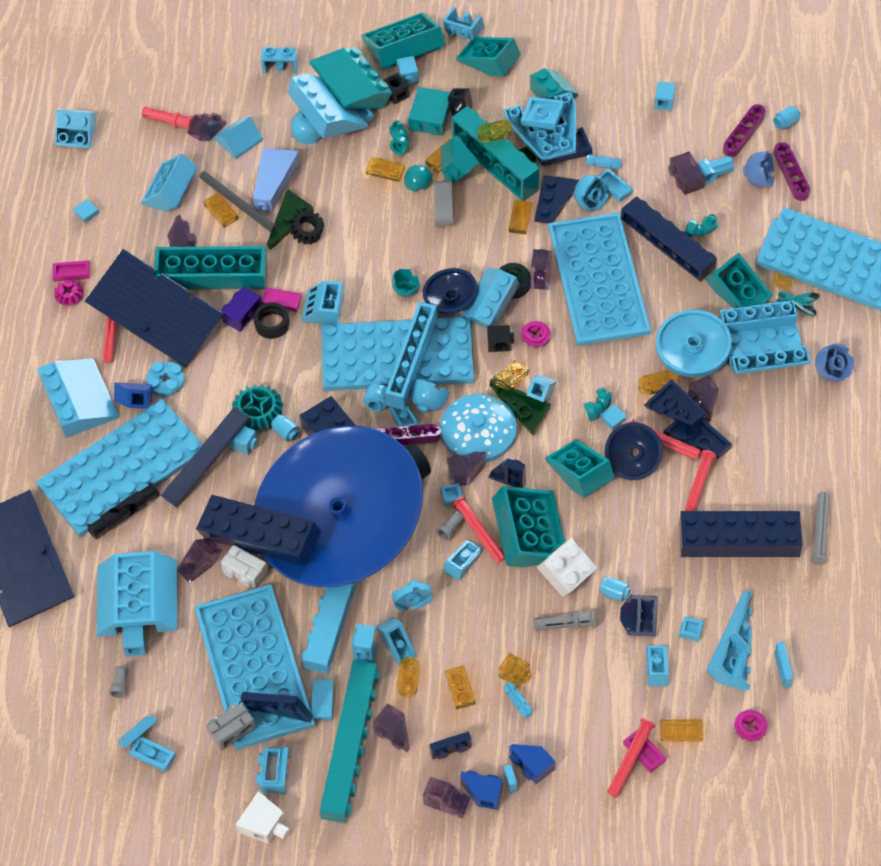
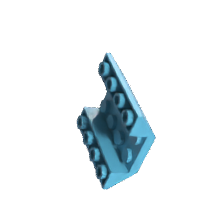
M794 300L720 310V319L723 321V325L728 327L732 339L731 353L728 358L731 371L735 374L811 363L807 347H802L797 329L798 315Z
M155 551L114 554L98 565L97 637L116 636L117 627L156 625L157 632L178 631L176 559Z

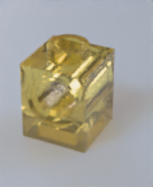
M509 652L499 667V677L507 682H513L517 688H520L531 677L530 664Z

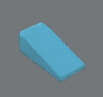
M406 404L404 410L389 407L397 427L419 425L408 404Z
M466 540L445 561L443 571L456 580H460L482 553L483 549Z
M646 646L648 686H668L667 646Z

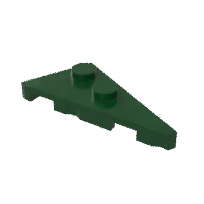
M289 189L285 193L274 223L278 228L275 233L270 234L267 242L270 250L291 232V222L296 213H299L301 210L304 212L305 209H308V212L314 211L313 206Z
M491 378L489 386L510 407L514 415L530 434L534 435L548 413L551 404L527 396V393Z

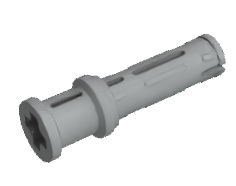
M594 610L584 613L574 611L572 615L534 618L535 631L573 627V629L577 630L579 627L586 626L596 628Z

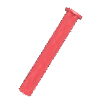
M107 317L102 356V361L105 363L113 361L117 323Z
M654 430L658 434L662 446L694 460L699 458L700 449Z
M703 450L701 452L702 459L684 511H696L712 461L716 459V454L712 451Z
M460 497L456 499L452 507L456 508L464 516V520L497 563L505 559L504 553L465 502L466 498Z
M641 718L640 721L642 723L607 790L608 794L613 797L619 796L652 728L656 727L653 722Z

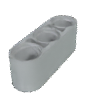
M434 181L435 226H453L452 181Z

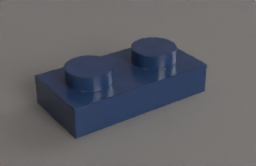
M469 731L429 744L432 760L446 758L449 754L455 752L462 753L472 747Z

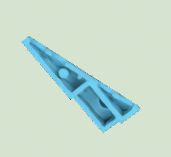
M749 590L742 592L706 669L719 684L747 691L750 688V685L747 683V674L750 673L747 659L751 655L752 627L749 625V617L752 616V610L749 609V602L753 598V594Z

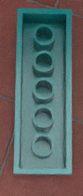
M467 106L451 117L452 138L457 135L480 162L479 164L522 202L539 191L538 165L534 162L532 163L523 152L517 150L513 143L508 142L499 131L494 130L489 122L479 117L476 111L471 110Z
M266 246L156 247L154 268L158 271L155 277L158 278L162 273L186 289H241L243 286L247 289H266L268 259Z

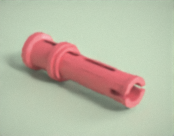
M146 106L142 110V117L169 123L175 128L182 127L186 128L187 131H192L195 124V117L192 115L185 116L181 115L180 112L169 113Z

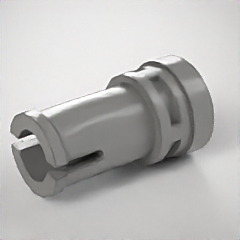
M454 511L447 522L438 528L437 533L443 539L450 540L455 533V529L464 520V516L460 512Z
M116 667L114 681L109 690L110 696L115 698L125 697V684L129 671L126 667Z

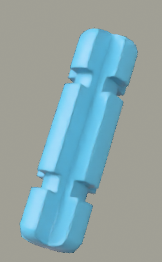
M588 154L586 162L588 165L594 166L596 164V166L620 169L622 160L618 158L613 160L611 157L605 156L595 157V155Z
M513 682L505 684L504 691L510 696L509 698L517 710H520L522 717L528 718L531 716L533 710L526 704L527 701L519 690H516L515 684Z

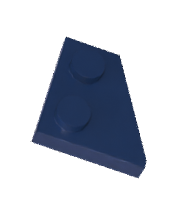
M507 458L491 470L488 478L511 487L524 488L526 484V465L519 460Z

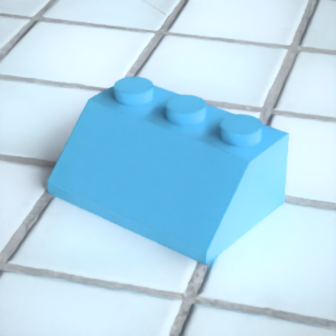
M182 153L162 162L141 204L163 211L176 209L181 203L182 195L188 190L187 185L195 176L194 172L197 166Z
M487 268L477 285L478 294L475 301L462 312L461 317H467L470 321L486 329L487 326H497L520 284L517 278L500 269Z

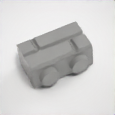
M242 703L231 705L226 709V713L220 717L215 716L211 718L208 725H206L209 735L221 751L256 728L254 719Z

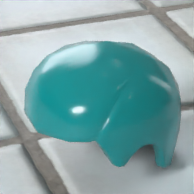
M423 165L411 166L404 176L406 188L413 192L421 188L425 190L432 182L430 170Z
M410 269L395 271L392 276L393 290L398 295L404 297L416 294L420 288L418 276H413Z

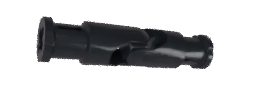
M149 482L147 487L125 498L115 507L100 515L98 520L92 524L88 523L86 527L89 533L96 540L98 535L107 529H112L124 519L133 515L146 506L148 501L154 497L158 498L160 496L159 491L152 482Z

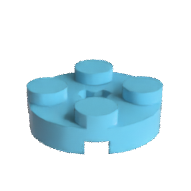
M155 362L147 373L146 381L147 384H152L153 394L159 397H170L177 390L179 392L183 388L185 378L179 364ZM163 377L170 378L167 379L166 382H163L162 380Z
M418 580L409 581L407 586L392 592L394 606L400 611H408L407 607L412 606L414 609L421 608L431 601V595H433L430 585L419 583Z

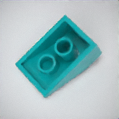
M476 37L474 40H470L456 59L490 76H504L520 57L521 53L514 38Z
M739 252L705 278L715 293L733 308L762 305L773 296Z
M576 439L545 458L566 484L583 498L615 479L610 460Z

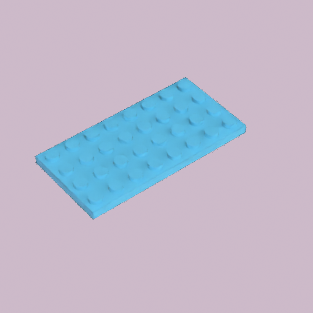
M783 207L757 261V265L881 311V242Z
M620 213L548 223L577 346L650 335L651 329Z
M437 318L415 381L420 379L436 385L474 383L469 318ZM412 320L321 325L323 391L367 389L372 384H381L387 387Z
M161 399L37 480L36 484L76 534L82 537L89 532L86 527L88 523L92 524L98 520L100 515L115 507L125 498L136 491H141L148 486L149 482H152L156 487L182 470L203 444L167 403Z
M271 584L194 606L224 712L231 705H238L239 703H242L246 708V705L240 700L242 692L298 696L311 712ZM246 708L247 712L254 719L256 728L235 741L234 747L235 750L246 748L313 728L315 723L313 718L310 723L265 712L251 711Z

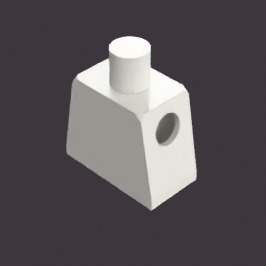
M257 792L236 823L237 831L240 834L265 843H270L275 835L285 840L290 832V828L283 825L285 820L284 813L260 792Z

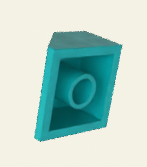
M543 68L530 75V90L538 98L554 100V96L569 92L572 93L573 98L578 96L576 90L558 71Z
M457 135L441 147V172L447 181H452V184L480 163Z

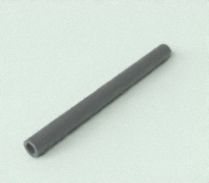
M206 171L200 174V179L271 233L276 232L278 227Z

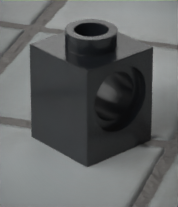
M398 73L388 76L383 80L393 92L389 99L394 105L409 98V86Z
M453 88L450 92L448 102L451 116H454L467 106L472 109L473 104L469 88Z
M510 325L487 326L488 352L511 351V344H514V332L510 333Z

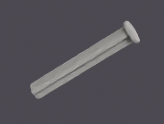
M824 491L817 494L814 556L811 557V562L818 565L827 563L825 554L829 494Z

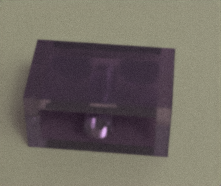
M690 151L670 158L669 174L675 178L678 189H681L684 195L704 188L705 176Z
M533 249L530 288L549 290L552 251Z

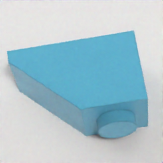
M391 617L376 626L384 645L399 666L417 657L407 633L399 620Z

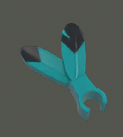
M779 291L778 297H783L784 299L777 298V302L794 300V304L799 310L807 315L816 316L815 308L808 303L816 301L820 295L810 292L793 297L792 294Z

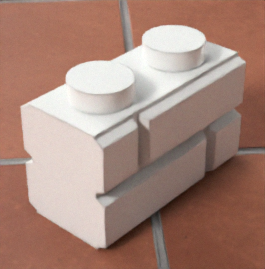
M235 545L231 547L228 554L221 561L223 573L229 578L235 577L239 579L240 583L246 587L252 586L257 588L268 573L267 562Z

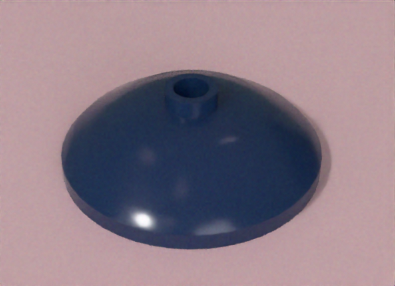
M448 268L436 272L426 281L423 287L424 302L436 305L437 313L454 314L465 310L475 301L478 294L477 282L473 275L458 268Z
M638 422L620 425L612 431L605 444V458L610 460L612 471L617 476L627 480L647 478L659 467L663 456V446L658 434L651 427ZM635 448L639 450V453L636 456L632 454V451Z

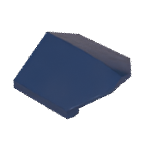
M629 596L620 610V621L628 635L656 637L658 596Z

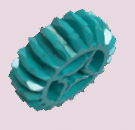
M262 383L259 387L253 384L252 388L246 385L245 391L240 389L239 395H235L232 409L235 406L250 418L245 427L253 430L259 429L260 432H262V428L269 430V425L272 424L274 418L283 413L281 396L277 394L275 389L271 390L269 385L265 388Z

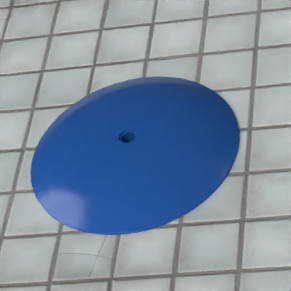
M340 426L314 433L294 444L276 460L260 485L254 506L314 521L321 530V534L307 566L266 555L264 557L280 574L292 581L307 586L338 587L363 580L384 568L408 543L421 514L423 486L419 469L410 453L401 443L384 432L362 426Z

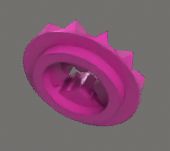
M65 279L64 283H58V287L54 288L55 299L62 305L76 304L82 299L84 294L80 282H75L73 279L71 281ZM65 289H66V290H69V291L72 290V293H73V294L68 293V292L66 293V292H65Z
M540 321L529 322L521 330L522 341L527 343L528 347L530 345L535 348L540 345L544 346L546 342H549L551 336L549 327ZM539 331V336L533 338V334H536Z
M746 710L736 717L734 727L736 734L742 740L745 739L752 742L755 740L759 741L765 736L768 724L766 718L761 713L754 710ZM755 721V730L751 729L747 732L746 724L750 725Z

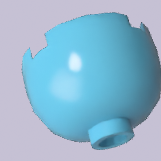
M302 111L294 115L291 121L292 137L297 139V142L300 144L309 145L317 143V140L322 137Z
M585 176L576 184L574 199L578 206L589 212H593L595 209L600 210L608 199L609 194L606 192L609 184L607 180L599 176Z
M417 379L413 381L410 398L413 404L418 406V411L428 413V411L441 409L447 401L449 392L442 387L439 390L435 387L436 384Z

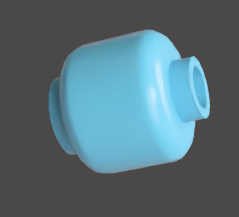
M381 384L370 385L363 399L364 405L373 412L383 411L387 407L385 399L387 387Z

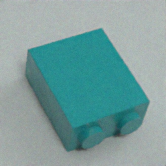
M418 87L408 117V129L415 132L443 136L450 114L448 102L450 92Z

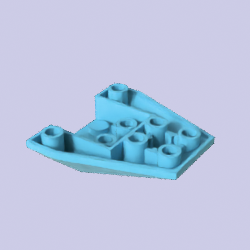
M571 92L554 96V100L564 101L565 104L555 130L522 126L520 121L523 115L521 105L504 109L509 126L541 162L576 153V103Z

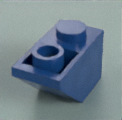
M115 382L114 401L128 408L148 409L152 404V384Z
M519 744L509 746V759L515 766L519 765L521 767L522 773L529 781L532 779L537 784L555 770V760L542 746Z
M461 771V784L478 807L498 810L503 779L491 774L485 776L479 775L475 771Z

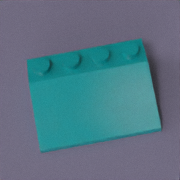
M423 12L361 34V38L371 55L382 68L392 67L393 64L397 63V59L410 56L419 57L424 55L425 52L436 51L445 45L441 26Z
M344 47L312 59L309 62L344 108L383 109L393 93L381 79L378 72L370 65V62L364 58L361 51L356 47Z
M502 486L492 497L507 566L529 567L540 565L565 543L553 491Z

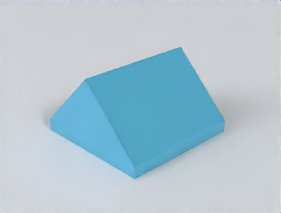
M250 117L240 118L214 136V139L235 159L263 141L261 134Z

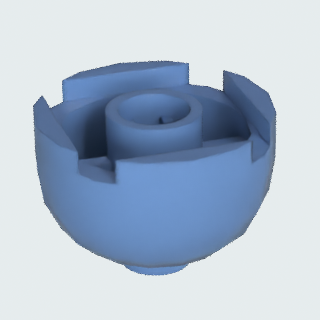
M769 151L754 153L743 167L744 176H747L748 181L756 187H771L774 177L770 178L771 171H774V164L771 153H768Z
M831 344L823 347L818 352L815 358V368L820 377L826 381L840 382L851 375L854 368L853 356L849 355L848 351L850 350L846 346Z

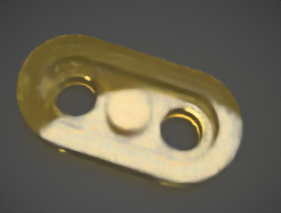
M499 120L482 124L477 129V137L482 142H492L508 138L513 132L512 123L508 120Z
M670 371L644 375L639 379L638 389L645 395L656 394L666 385L663 382H669L671 379L675 382L676 377Z
M406 657L399 664L397 689L398 693L406 698L414 696L418 690L420 665L413 657ZM408 668L413 669L411 672L406 671ZM407 686L411 687L410 690H405L404 688Z

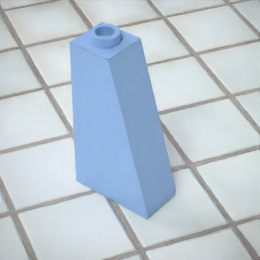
M263 148L253 196L255 210L273 211L299 165L298 151Z

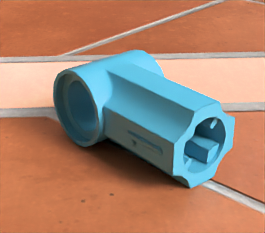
M725 156L711 162L707 159L702 160L696 165L695 169L702 181L707 184L713 182L717 176L734 171V165L731 157Z

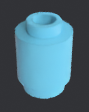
M789 106L775 115L773 118L774 125L779 130L786 129L800 120V112L796 107Z
M278 415L272 421L271 426L273 430L287 442L298 438L300 428L288 417Z
M604 577L599 592L603 593V596L622 602L623 599L627 600L631 588H628V583L612 577Z

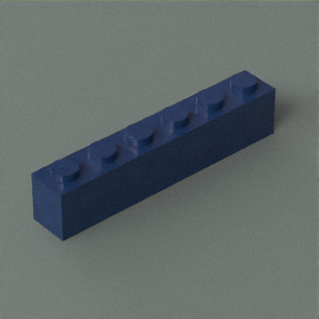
M636 196L621 208L622 221L700 282L716 269L717 258L713 253L708 252L700 243L692 240L686 232L681 231L673 222L665 219L659 211L651 208L646 201Z

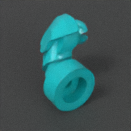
M396 120L389 127L393 138L390 142V148L396 155H403L409 148V138L405 126L401 121Z
M714 214L705 216L700 226L697 221L690 218L684 232L690 238L710 234L719 225L717 216Z
M604 387L596 390L598 397H596L597 402L595 404L591 401L583 404L590 422L596 420L598 415L611 405L612 393H607Z

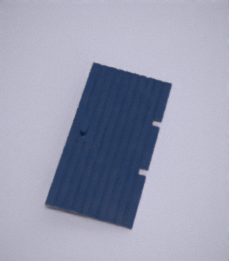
M122 249L85 302L186 368L224 316V313L197 295L191 300L189 296L192 292L162 273L158 278L155 277L158 270L127 250Z
M27 490L18 496L0 503V590H2V593H0V607L8 627H12L75 597L31 490Z

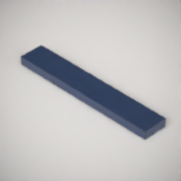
M234 406L161 496L177 508L250 418Z

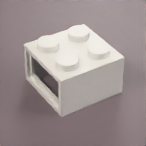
M570 538L545 559L537 569L562 597H565L592 574L597 567L576 542Z

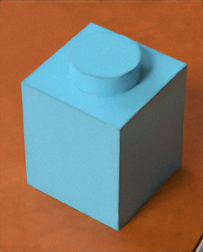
M414 56L397 59L398 74L406 84L419 83L418 69Z
M658 81L654 109L672 111L675 83Z
M539 374L532 378L526 395L545 402L551 398L556 381Z
M244 426L228 445V448L249 455L258 443L255 430Z
M144 626L123 627V649L126 657L146 655Z

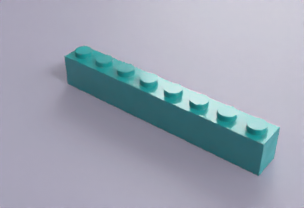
M353 660L320 807V817L323 820L346 823L347 816H351L353 804L350 803L351 796L355 797L357 784H354L356 777L359 778L361 765H358L359 759L364 757L365 746H362L363 740H367L369 727H366L367 721H371L373 708L370 707L371 703L376 700L377 690H374L375 684L380 682L381 672L378 671L377 663Z

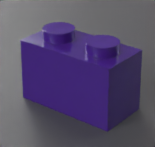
M243 286L239 291L235 292L231 301L223 306L221 310L224 313L222 317L223 322L241 332L254 317L257 308L262 305L261 296Z

